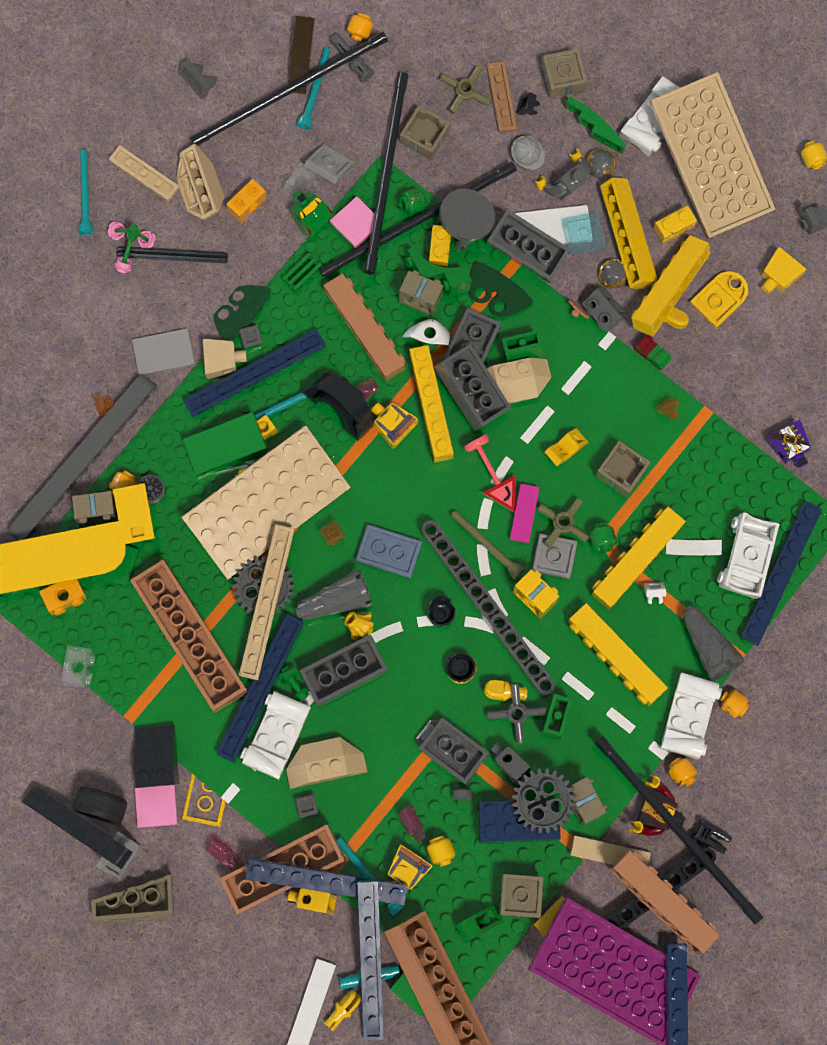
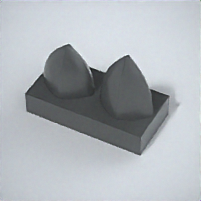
M187 59L182 62L179 74L194 92L203 99L208 95L209 90L215 86L217 77L203 76L201 74L203 72V65L191 63Z

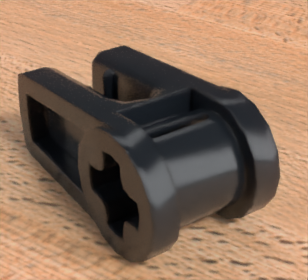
M699 819V825L691 837L695 841L725 854L726 847L713 841L710 837L713 835L718 840L726 843L731 842L732 837L716 829L710 823Z

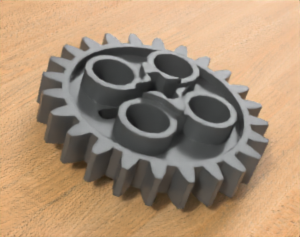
M256 556L254 563L248 559L249 565L245 566L242 564L243 571H236L239 577H233V580L237 583L232 585V589L237 590L233 593V596L239 597L236 600L237 604L243 603L240 607L241 610L248 608L247 615L255 611L260 590L259 586H261L267 562L265 556L262 557V561H259ZM256 571L262 573V577L258 580L252 578V574ZM284 571L275 609L277 615H280V608L286 610L285 603L291 604L288 597H294V594L290 592V590L295 589L294 585H290V583L294 582V578H288L292 574L291 571ZM249 590H255L257 592V595L254 598H248L246 596Z
M541 768L538 769V774L531 770V777L524 774L525 782L518 780L521 787L514 788L518 794L512 796L513 799L517 800L512 806L518 807L514 814L521 815L518 821L525 820L524 827L531 825V831L538 827L539 833H542L544 828L547 833H550L551 827L558 831V824L565 827L563 821H571L568 814H575L571 807L577 806L576 803L572 802V799L577 796L570 793L575 788H568L571 781L567 780L564 782V774L557 777V770L550 774L549 768L546 769L545 774H543ZM547 782L554 784L555 788L552 793L545 791L544 787ZM529 790H533L536 793V798L533 801H529L526 797ZM556 793L561 794L559 797L547 801V806L540 804L531 809L528 808V805L541 801V796L545 798ZM556 800L562 803V809L559 812L554 811L552 807ZM537 808L542 809L544 812V817L541 820L536 819L534 816V811Z

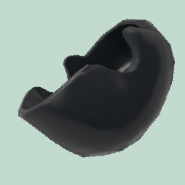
M441 595L434 597L429 602L426 615L428 620L436 627H445L454 620L456 608L453 606L450 598Z

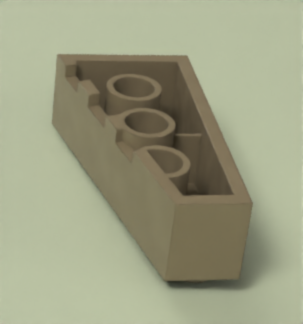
M171 874L92 900L93 923L98 925L175 918L173 878Z

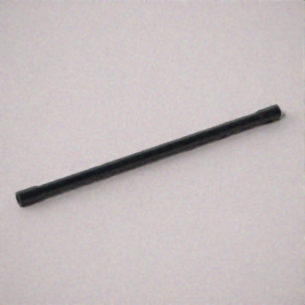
M381 32L365 43L207 130L190 137L192 143L197 146L203 144L213 136L371 49L388 42L385 33Z
M399 72L397 76L396 93L372 234L364 272L368 275H374L376 272L377 255L400 118L409 77L405 72Z
M511 161L465 189L478 192L516 172V166ZM442 201L382 234L379 247L439 214ZM370 241L319 268L322 277L330 276L340 268L367 254Z
M604 736L599 738L594 744L612 761L741 907L752 923L756 925L763 918L761 913L742 895L619 756Z

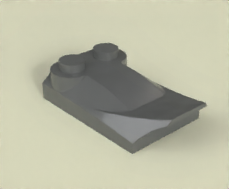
M467 308L444 360L471 343L484 364L502 323Z
M444 718L430 720L416 738L419 745L418 749L465 785L473 778L489 755L488 751Z

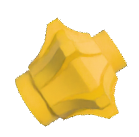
M351 612L346 616L344 623L351 632V639L356 641L359 637L364 638L371 635L374 625L371 622V614Z

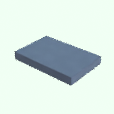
M367 524L356 562L411 579L422 541Z

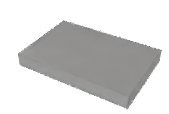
M188 328L132 339L139 376L195 366Z

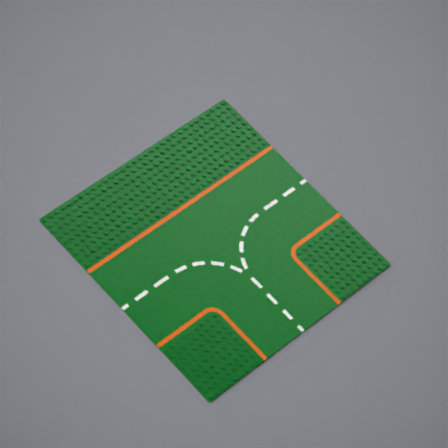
M379 156L335 206L333 211L336 215L355 197H358L375 214L384 163L383 156ZM394 164L392 166L381 235L423 212L411 215L403 212L398 203L402 192L414 188L424 192L427 196V203L423 211L441 202ZM440 214L380 246L374 275H368L364 272L367 253L326 278H323L318 270L295 292L282 280V277L308 252L323 267L355 250L328 221L311 238L308 237L266 285L267 288L271 289L269 298L256 317L247 326L258 325L262 344L244 349L240 335L233 340L235 351L246 350L247 362H236V372L316 329L323 338L326 347L193 418L183 400L231 375L227 374L207 379L203 358L85 494L112 492L109 484L117 472H129L137 478V484L141 478L147 475H154L161 479L165 487V495L160 502L156 504L149 503L155 538L126 544V546L139 549L130 580L161 560H164L248 692L253 679L241 677L239 673L254 612L252 611L247 615L248 608L241 610L240 607L243 603L237 604L236 600L239 597L233 596V593L237 591L232 589V585L237 584L233 577H239V575L236 573L229 579H226L181 517L232 480L235 475H238L240 469L248 468L306 425L351 488L294 530L286 563L287 568L285 572L291 571L292 573L288 578H294V582L290 583V585L295 586L294 590H290L294 597H288L291 604L285 603L286 610L280 608V615L274 613L264 658L286 614L304 622V626L282 669L293 666L297 670L295 679L302 688H307L299 670L356 642L351 639V632L344 623L345 618L351 612L356 614L369 613L372 615L371 622L374 623L370 636L388 669V673L319 708L311 694L301 701V703L310 706L311 710L280 779L277 780L243 765V759L240 758L244 748H249L252 744L268 705L264 703L235 763L218 756L216 753L246 694L214 714L131 581H129L128 587L92 576L80 578L78 581L87 598L83 600L84 602L76 607L72 605L66 608L64 613L57 616L49 613L39 592L53 584L0 594V614L136 728L175 725L178 763L225 800V802L278 846L283 847L329 824L336 839L342 837L376 879L393 881L387 874L400 845L431 864L432 868L411 891L407 889L404 903L405 908L394 918L388 912V905L385 902L379 901V927L384 933L409 917L426 911L471 1002L537 918L501 916L504 922L466 943L463 941L455 925L495 904L499 912L501 875L503 874L543 877L542 913L584 860V858L570 855L573 836L599 841L638 792L594 743L604 736L619 756L645 783L670 752L660 750L679 675L685 673L711 681L700 660V655L692 643V638L683 619V611L690 606L698 607L710 619L713 625L718 627L743 658L753 647L754 644L740 637L759 598L754 599L720 588L717 582L719 573L728 567L736 533H733L734 528H731L734 517L745 512L754 518L779 524L764 583L765 586L803 503L806 501L822 509L770 620V625L827 553V500L612 333L602 330L590 316L587 319L579 314L576 318L571 313L575 308L572 307L568 299L537 275L487 245L486 242L489 238L486 236L480 240L472 241L464 251H462V248L461 251L456 249L455 243L458 239L451 236L447 268L464 266L471 278L474 263H484L521 287L532 298V305L516 314L502 318L495 316L490 310L491 301L498 297L497 292H493L491 294L492 297L486 303H477L471 298L470 291L450 298L447 292L443 291V297L433 317L400 303L399 290L408 271H411L405 264L407 250L415 247L416 251L425 260L429 261L433 225L443 226L437 220ZM371 235L365 241H363L357 248L368 243L371 239ZM308 260V261H307L291 278H289L288 280L290 281L305 265H307V264L310 262V260ZM313 264V265H312L297 281H295L293 284L296 285L302 278H304V277L315 267V265ZM341 274L345 278H350L354 285L353 290L355 293L359 292L361 294L366 309L369 307L375 316L373 319L376 323L382 325L385 330L383 334L387 339L390 338L395 345L394 350L397 354L401 353L406 361L404 363L405 370L386 382L324 292V285ZM478 288L475 291V296L478 299H484L487 296V292L483 288ZM499 301L494 305V309L496 312L502 313L506 310V305L504 302ZM469 308L502 323L484 362L485 367L489 368L493 365L507 363L502 338L539 330L545 355L543 359L548 361L551 379L538 398L510 403L511 409L475 432L434 369L454 453L453 459L434 463L409 353L410 349L428 345L433 367H435L444 360L449 346L428 344L412 337L403 338L404 333L419 322L434 319L440 322L453 338L466 309ZM428 327L425 329L424 335L426 338L431 339L435 337L436 331L434 328ZM322 373H332L339 377H345L354 388L359 389L363 393V398L370 410L378 402L385 409L391 403H394L418 419V424L392 449L375 428L374 424L373 428L357 441L344 430L343 420L333 407L324 402H318L315 405L309 398H306L268 417L279 432L265 439L266 449L199 475L195 474L183 442L184 438L254 412L256 415L301 393L307 385ZM372 412L374 415L373 421H375L378 417ZM577 428L588 441L587 445L566 462L556 466L545 451L558 443L568 432ZM486 434L489 441L481 447L499 481L502 483L516 475L515 510L521 484L540 487L529 544L510 540L515 513L483 494L497 485L478 450L466 452L464 446ZM618 441L651 462L627 498L595 477L597 471ZM578 498L583 503L573 516L574 526L589 535V538L584 542L571 532L559 535L560 538L577 541L570 579L541 574L540 578L551 589L555 587L558 590L557 595L559 599L539 619L513 593L515 585L533 569L539 534L550 535L554 530L553 520L538 511V508L543 504L556 514L567 512ZM669 507L686 521L674 535L673 540H722V555L666 554L665 546L610 610L592 596L594 592L592 587L598 580L603 581L607 577L605 572L611 566L615 567L619 563L617 559L624 551L626 553L629 552L631 549L629 545L636 537L639 539L644 534L642 530L648 523L652 525L656 521L654 516L660 509L665 510ZM73 508L50 534L64 532L65 528L72 530L83 528L79 527L76 522ZM457 511L513 563H520L525 568L522 574L514 580L509 575L508 568L451 517V513ZM435 521L553 679L555 687L550 695L541 696L536 692L422 536V527L425 522ZM559 521L561 526H568L567 521ZM607 523L614 528L617 544L612 547V551L601 553V550L593 548L590 538L593 526ZM367 524L422 541L411 579L356 562ZM432 527L425 530L428 535L436 533V530ZM440 542L437 544V548L439 550H446L447 545ZM269 549L257 557L259 561H262L263 556L266 557L267 561ZM456 558L448 560L451 566H456L459 563ZM360 569L361 573L359 575H363L370 593L369 599L373 603L372 606L333 615H324L310 620H303L302 617L298 618L295 607L298 606L297 603L300 600L319 592L322 588L351 574L352 571ZM259 571L252 574V578L255 580L262 577V573ZM462 573L459 576L462 581L470 579V576L466 573ZM663 582L666 588V596L662 597V604H659L658 597H653L652 604H649L644 592V583ZM477 588L472 589L471 594L474 597H479L481 591ZM249 590L246 596L248 598H254L257 595V592L255 590ZM63 592L59 596V600H67L69 594ZM442 595L451 599L453 606L456 608L455 618L448 626L436 627L428 620L426 609L434 597ZM586 603L668 687L650 706L647 704L643 705L637 699L636 692L633 689L631 691L628 690L623 684L624 680L619 675L615 676L609 668L611 666L606 661L604 663L600 661L596 656L597 652L592 647L588 648L583 643L582 639L584 638L579 633L575 634L569 628V619ZM490 604L482 606L483 611L487 613L493 610ZM497 619L494 621V625L497 628H502L504 622ZM512 635L505 637L506 642L509 644L516 642L515 637ZM518 651L517 657L521 660L526 659L527 653L525 651ZM459 652L470 655L477 665L474 678L463 684L453 682L448 677L445 668L448 658ZM535 666L528 668L531 675L539 673L538 668ZM731 673L722 674L724 677L713 682L719 683L720 688ZM277 677L270 694L273 695L274 691L299 701V699L294 697L296 692L289 682L284 684ZM490 680L509 682L510 686L511 684L518 683L520 688H527V697L525 701L520 700V703L524 704L526 708L547 707V713L553 694L573 699L562 738L556 739L542 734L547 715L528 716L522 723L524 742L516 743L514 723L508 718L488 719L489 711L507 710L513 704L512 698H508L506 701L488 698L484 693L486 683ZM542 682L540 688L543 691L550 690V685L547 682ZM514 709L512 714L514 717L519 718L523 715V712L520 709ZM444 718L489 752L485 762L466 785L458 781L453 775L418 749L419 745L416 738L430 720ZM341 737L364 754L367 773L290 789L286 769L301 745ZM497 743L503 749L509 746L531 767L535 774H538L539 768L542 769L543 774H545L547 768L550 769V774L557 770V777L564 774L563 781H571L568 787L586 777L589 780L593 779L594 782L591 784L603 806L607 805L606 813L584 826H581L575 814H568L571 821H563L565 827L560 826L561 839L559 841L480 844L479 802L515 801L516 799H513L512 796L518 794L514 790L517 787L496 766V757L490 752L491 748ZM547 782L544 788L547 793H552L555 787L552 782ZM457 789L471 790L472 800H453V791ZM529 790L526 797L528 800H535V791ZM556 793L550 797H541L542 799H555L561 794ZM314 794L319 814L299 818L295 799ZM559 801V811H561L562 803ZM519 817L516 818V822L518 824H522L524 822V820L518 821ZM440 836L451 840L456 853L455 857L451 859L452 863L443 867L440 864H433L427 852V846L430 844L429 841ZM344 852L346 861L327 870L363 876ZM337 894L358 911L357 897Z

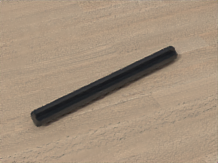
M117 247V257H124L127 247ZM131 247L128 258L226 264L228 262V253Z

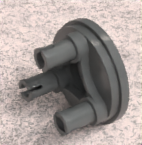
M457 189L450 192L443 199L439 211L440 215L437 218L438 223L443 225L444 229L451 236L458 239L455 243L456 249L461 251L462 248V251H464L472 241L480 240L489 234L494 226L495 212L490 201L481 193L471 189Z

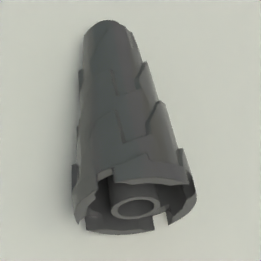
M360 569L352 571L351 574L322 588L319 592L300 600L297 603L298 606L295 607L298 618L302 617L303 620H310L324 615H333L372 606L373 603L369 599L370 593L363 575H359L361 573Z
M690 606L683 611V619L692 638V643L700 655V660L711 681L724 677L722 674L731 673L744 662V658L732 643L725 638L718 627H715L698 607Z

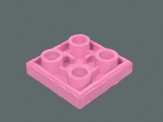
M355 197L330 220V224L356 249L372 234L375 214L358 197Z
M175 785L135 788L138 828L178 825Z

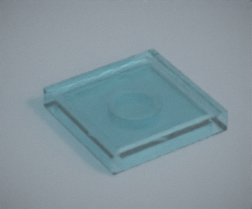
M599 212L562 219L567 246L571 249L569 252L570 256L606 249L607 246Z

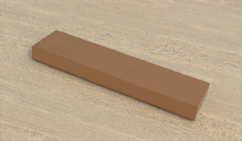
M505 61L487 63L499 133L517 131Z

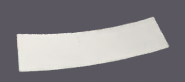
M671 539L666 544V554L722 555V540Z

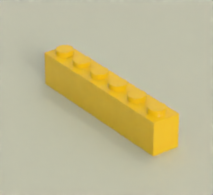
M611 178L600 185L627 280L630 289H646L653 285L654 282H657L658 279L629 181L624 178Z
M689 235L686 241L682 242L678 253L672 256L670 264L667 268L663 269L659 280L653 283L651 291L647 296H644L638 310L636 309L633 312L631 319L634 329L652 337L655 335L710 256V244L691 235Z
M429 346L410 349L409 356L434 463L451 460L454 453Z
M669 507L665 510L660 509L654 516L656 521L652 525L648 523L642 530L644 533L640 539L636 537L629 545L631 547L629 552L626 553L624 551L617 559L619 563L615 567L611 566L605 572L607 577L603 581L598 580L592 587L594 590L592 596L608 610L613 607L686 522Z
M587 603L569 619V628L575 634L579 633L584 638L582 639L583 643L588 648L592 647L597 652L596 656L603 663L606 661L611 666L609 668L615 676L619 675L624 680L623 684L628 690L631 691L633 689L636 692L637 699L643 705L647 704L650 706L668 689Z

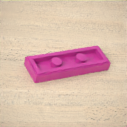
M520 485L510 536L511 541L529 544L540 487Z

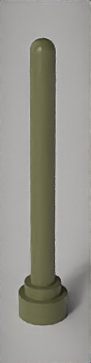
M457 511L451 513V517L508 568L507 571L514 580L522 574L525 568L520 563H513Z

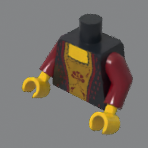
M650 775L653 779L652 783L646 782L645 784L652 787L649 788L650 791L683 826L685 816L675 813L678 806L675 802V797L660 782L659 777ZM644 800L637 821H631V823H634L635 829H629V832L651 837L663 834L670 827L650 804Z

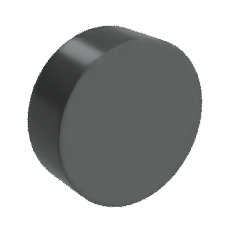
M467 789L454 790L453 800H472V791Z

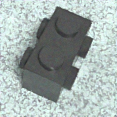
M604 286L597 288L582 303L586 313L593 316L597 321V325L606 332L612 330L628 315Z

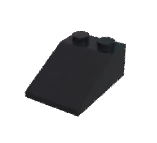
M175 725L135 728L134 773L136 788L179 784Z

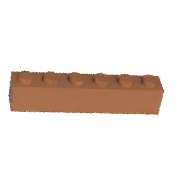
M341 274L324 285V292L386 382L405 370L404 363L406 361L401 353L397 354L394 350L395 345L393 341L385 337L383 334L385 330L380 323H376L373 319L375 316L369 307L366 309L361 294L359 292L355 293L353 290L354 285L350 278H345Z

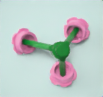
M112 222L109 225L108 235L113 240H119L127 233L129 241L124 257H118L114 263L117 271L127 273L132 270V261L128 259L133 241L138 239L142 248H151L154 246L156 236L150 231L140 232L136 224H132L131 227L125 229L124 225L120 222Z

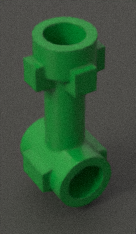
M293 666L285 667L278 674V678L284 684L289 682L296 692L294 697L301 702L310 695L308 693L309 690L306 687L302 688L295 679L297 670Z

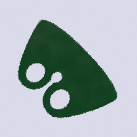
M474 263L471 273L470 296L477 303H486L492 297L491 294L497 292L498 297L494 298L490 303V310L495 316L502 318L511 316L533 304L532 298L508 277L484 263ZM478 288L486 290L487 296L484 299H478L475 296V291ZM499 301L504 302L506 305V310L502 313H498L494 309V305Z
M238 286L229 296V302L234 306H239V311H234L229 305H222L213 316L216 328L224 341L235 340L240 335L239 329L247 328L266 303L271 289L262 286ZM242 291L244 298L241 301H234L233 294L235 292ZM222 309H227L230 312L229 317L225 320L218 317V313Z

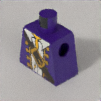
M800 419L768 436L766 439L768 445L785 464L794 460L800 469L809 463L804 454L810 450L811 446Z

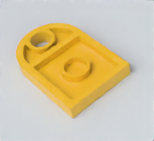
M731 271L722 272L690 301V304L717 328L745 301L748 295L747 282L738 273ZM732 280H738L741 286L739 288H733L730 282Z

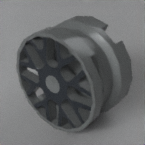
M147 475L141 478L138 484L145 483L148 503L156 504L160 502L165 495V487L161 479L154 475Z

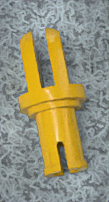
M673 307L664 323L676 329H684L688 325L689 317L685 312Z
M490 680L484 687V693L490 699L506 701L508 698H512L509 682ZM519 687L520 700L525 701L527 688Z
M349 991L340 1002L337 1001L335 1003L336 1010L324 1023L334 1031L344 1018L352 1016V1012L361 1001V996L356 994V991Z

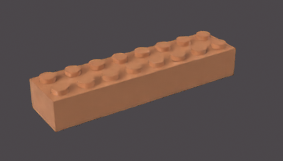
M161 560L130 580L214 714L247 693L243 683L164 560Z
M426 911L411 916L385 931L384 933L439 1045H492Z

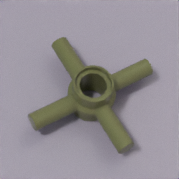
M477 65L469 79L465 78L460 80V82L443 73L440 80L456 88L458 95L449 112L455 114L462 102L471 98L486 106L490 105L491 99L478 93L474 85L483 71L482 67ZM463 88H469L470 91H469V92H464V91H462V89H463Z
M577 498L567 512L556 514L543 504L540 505L538 511L553 520L554 530L544 543L547 547L551 548L560 534L571 532L584 542L588 540L589 535L574 526L573 516L583 503L580 499ZM559 521H567L568 526H561Z

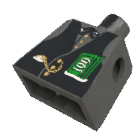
M497 743L491 748L490 752L496 757V766L517 788H520L518 780L525 782L524 774L531 777V767L509 746L503 749Z

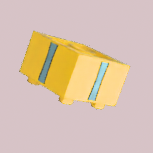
M531 569L515 585L513 593L541 619L557 603L559 599L557 595L558 590L555 587L551 589L540 578L541 574Z

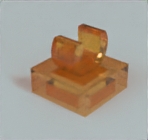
M100 395L93 398L100 419H102L107 414V411L113 407V400L108 398L103 401Z
M671 397L656 406L659 414H666L669 419H674L679 416L675 408L680 403L677 398Z
M336 520L319 530L329 548L346 538Z

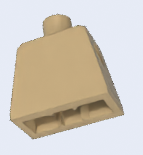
M203 339L205 375L207 379L235 373L236 362H247L246 350L235 351L233 341Z

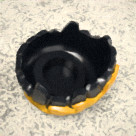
M460 652L450 656L445 667L448 677L458 684L472 680L477 671L475 660L470 655Z

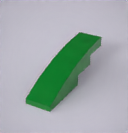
M569 96L565 109L579 115L577 123L592 130L590 137L623 154L626 144L615 130L585 104Z

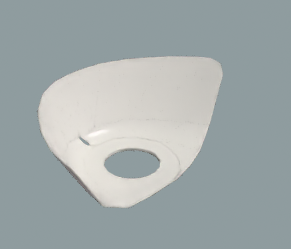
M427 319L415 324L403 335V338L412 337L428 344L450 346L453 340L449 331L434 319ZM432 327L435 329L436 335L434 338L425 337L424 331L426 328Z

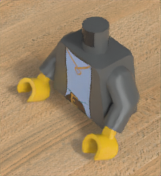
M575 149L577 153L574 155L569 154V156L577 165L552 184H547L544 176H540L541 181L535 180V184L539 191L545 190L547 193L562 200L591 178L590 174L593 171V167L582 156L579 149Z

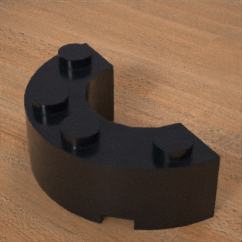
M322 373L303 389L302 393L315 405L318 402H324L333 407L343 420L344 430L357 441L373 428L374 415L363 398V393L359 389L354 388L345 377H339L332 373Z

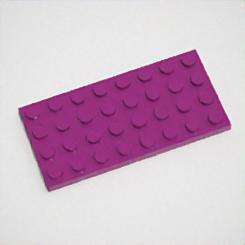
M565 897L528 970L656 1044L666 1045L665 954ZM687 968L688 1001L701 975Z

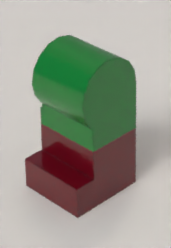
M648 334L635 347V351L658 370H663L672 360L670 354L653 341V338Z

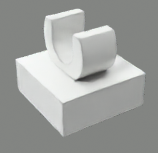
M644 583V592L648 603L652 604V598L658 597L659 604H662V597L666 596L664 583Z

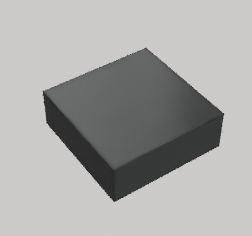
M258 325L239 329L244 349L262 344Z
M314 794L295 799L299 818L319 814Z

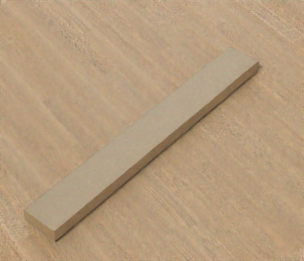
M275 525L239 673L241 677L253 680L259 679L294 528Z

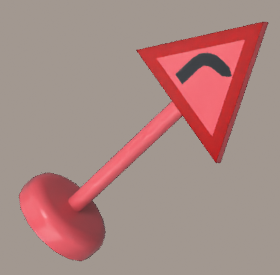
M487 434L464 446L466 452L478 450L497 485L483 494L515 513L516 475L502 483L499 481L481 447L489 441Z

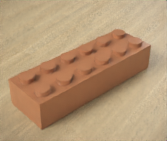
M329 824L259 858L260 860L328 870L346 861ZM248 864L220 878L237 915L292 888L290 886L247 880Z
M636 851L624 853L609 871L696 954H704L720 936L716 933L718 929L712 923H706L701 918L703 915L696 908L691 909L686 904L688 901L680 893L678 895L671 890L673 886L665 879L662 881L657 876L658 872L649 865L647 867L642 862L643 858Z

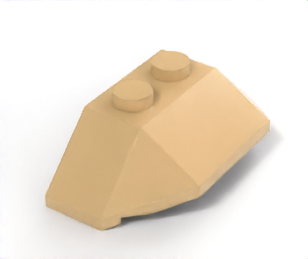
M193 144L180 152L176 179L187 212L205 220L219 212L224 195L213 163L196 144Z
M526 358L487 368L509 404L538 398L551 379L547 359Z
M341 737L301 745L286 771L290 789L367 773L363 752Z

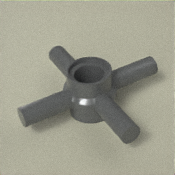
M515 683L511 684L513 704L507 710L489 711L488 719L508 718L515 724L516 743L524 742L522 723L528 716L547 715V707L526 708L524 704L520 703L519 684ZM520 709L523 715L519 718L514 717L512 711Z

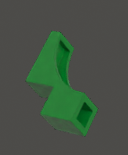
M415 247L407 250L405 258L407 268H410L412 272L414 270L419 272L420 276L432 281L435 279L441 281L443 291L447 292L449 298L470 291L472 280L464 266L456 268L437 266L425 260L416 251Z

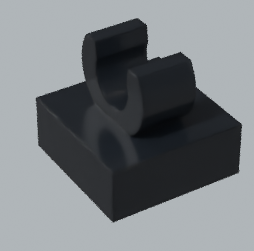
M530 92L521 96L516 113L519 115H536L538 112L533 107L540 106V102L536 100L537 95Z

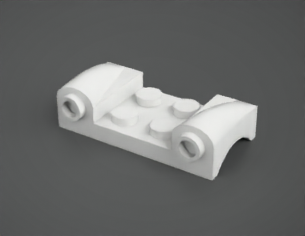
M662 76L642 106L620 131L619 137L636 145L648 157L653 151L656 153L662 144L661 141L664 135L649 101L680 87Z
M743 512L734 517L731 528H734L733 533H736L728 567L719 573L717 582L720 588L757 599L762 595L779 524L763 521Z
M685 673L679 675L660 750L682 754L695 760L700 759L701 755L705 756L707 744H704V737L713 703L716 699H720L722 688H719V683Z
M274 691L273 695L269 693L265 704L268 705L267 711L249 748H244L240 758L243 759V765L279 780L311 707Z

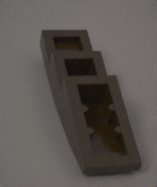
M296 16L289 84L309 73L315 18ZM307 85L293 93L306 94Z

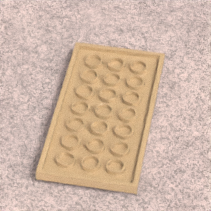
M718 72L649 101L707 239L776 210Z
M305 425L181 518L226 579H229L236 574L237 570L240 571L242 569V564L248 565V559L252 562L256 556H260L270 548L276 524L296 529L351 487Z

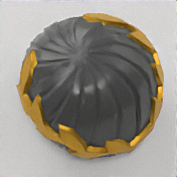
M606 149L593 150L587 158V161L593 167L591 175L596 178L609 176L616 165L614 155Z
M611 259L601 265L598 278L604 287L620 288L627 282V276L621 260Z

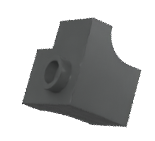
M807 202L799 205L797 212L801 218L800 224L802 229L807 231L808 235L827 228V210L824 205L811 207Z

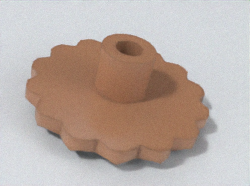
M573 300L569 301L572 307L575 308L571 313L576 318L579 314L587 319L589 318V315Z

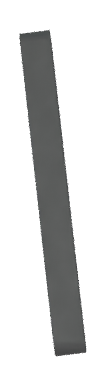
M140 375L12 523L8 529L10 535L20 541L27 539L29 536L31 537L40 527L39 524L44 522L52 513L51 510L57 507L65 498L66 492L69 493L76 485L77 479L82 478L88 471L89 465L91 463L94 464L100 457L101 451L103 449L106 450L114 440L113 437L123 430L126 426L125 423L135 416L138 412L137 409L147 402L152 392L156 391L157 386L144 375Z
M435 521L425 522L422 527V536L536 692L541 696L550 695L555 687L553 679ZM432 527L436 530V533L428 535L425 530ZM443 542L447 545V549L439 550L437 544ZM456 558L459 563L456 566H451L448 560ZM462 573H466L470 576V579L462 581L459 576ZM477 588L481 591V595L474 597L471 594V590ZM490 604L493 610L487 613L483 611L482 606ZM500 619L504 622V626L497 628L494 625V621ZM512 635L515 637L516 642L509 644L506 642L505 637ZM525 651L527 653V658L523 660L519 659L517 657V652ZM535 666L538 668L539 673L531 675L528 668ZM542 682L549 683L550 690L543 691L540 688V684Z

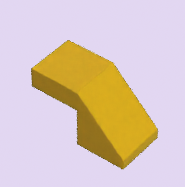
M575 428L568 432L558 443L549 447L545 453L558 466L587 445L588 441Z

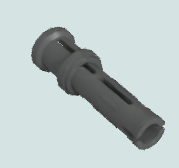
M336 33L330 38V42L333 43L342 55L352 50L340 34ZM357 57L349 62L351 64L350 69L360 76L362 83L374 75V70L365 64L363 58Z

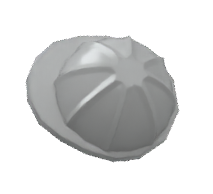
M520 136L513 142L511 156L515 163L528 170H535L542 166L545 154L535 138Z

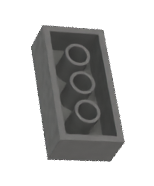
M508 209L486 242L487 245L548 283L552 281L571 250Z
M370 635L299 670L318 708L388 673V669Z

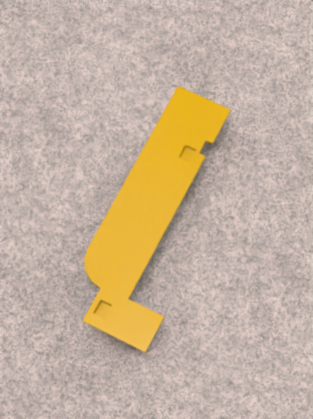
M145 483L113 489L119 521L0 544V594L105 574L115 570L124 559L126 544L155 538Z

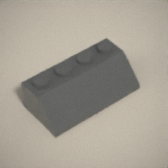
M471 343L433 367L474 432L512 408Z

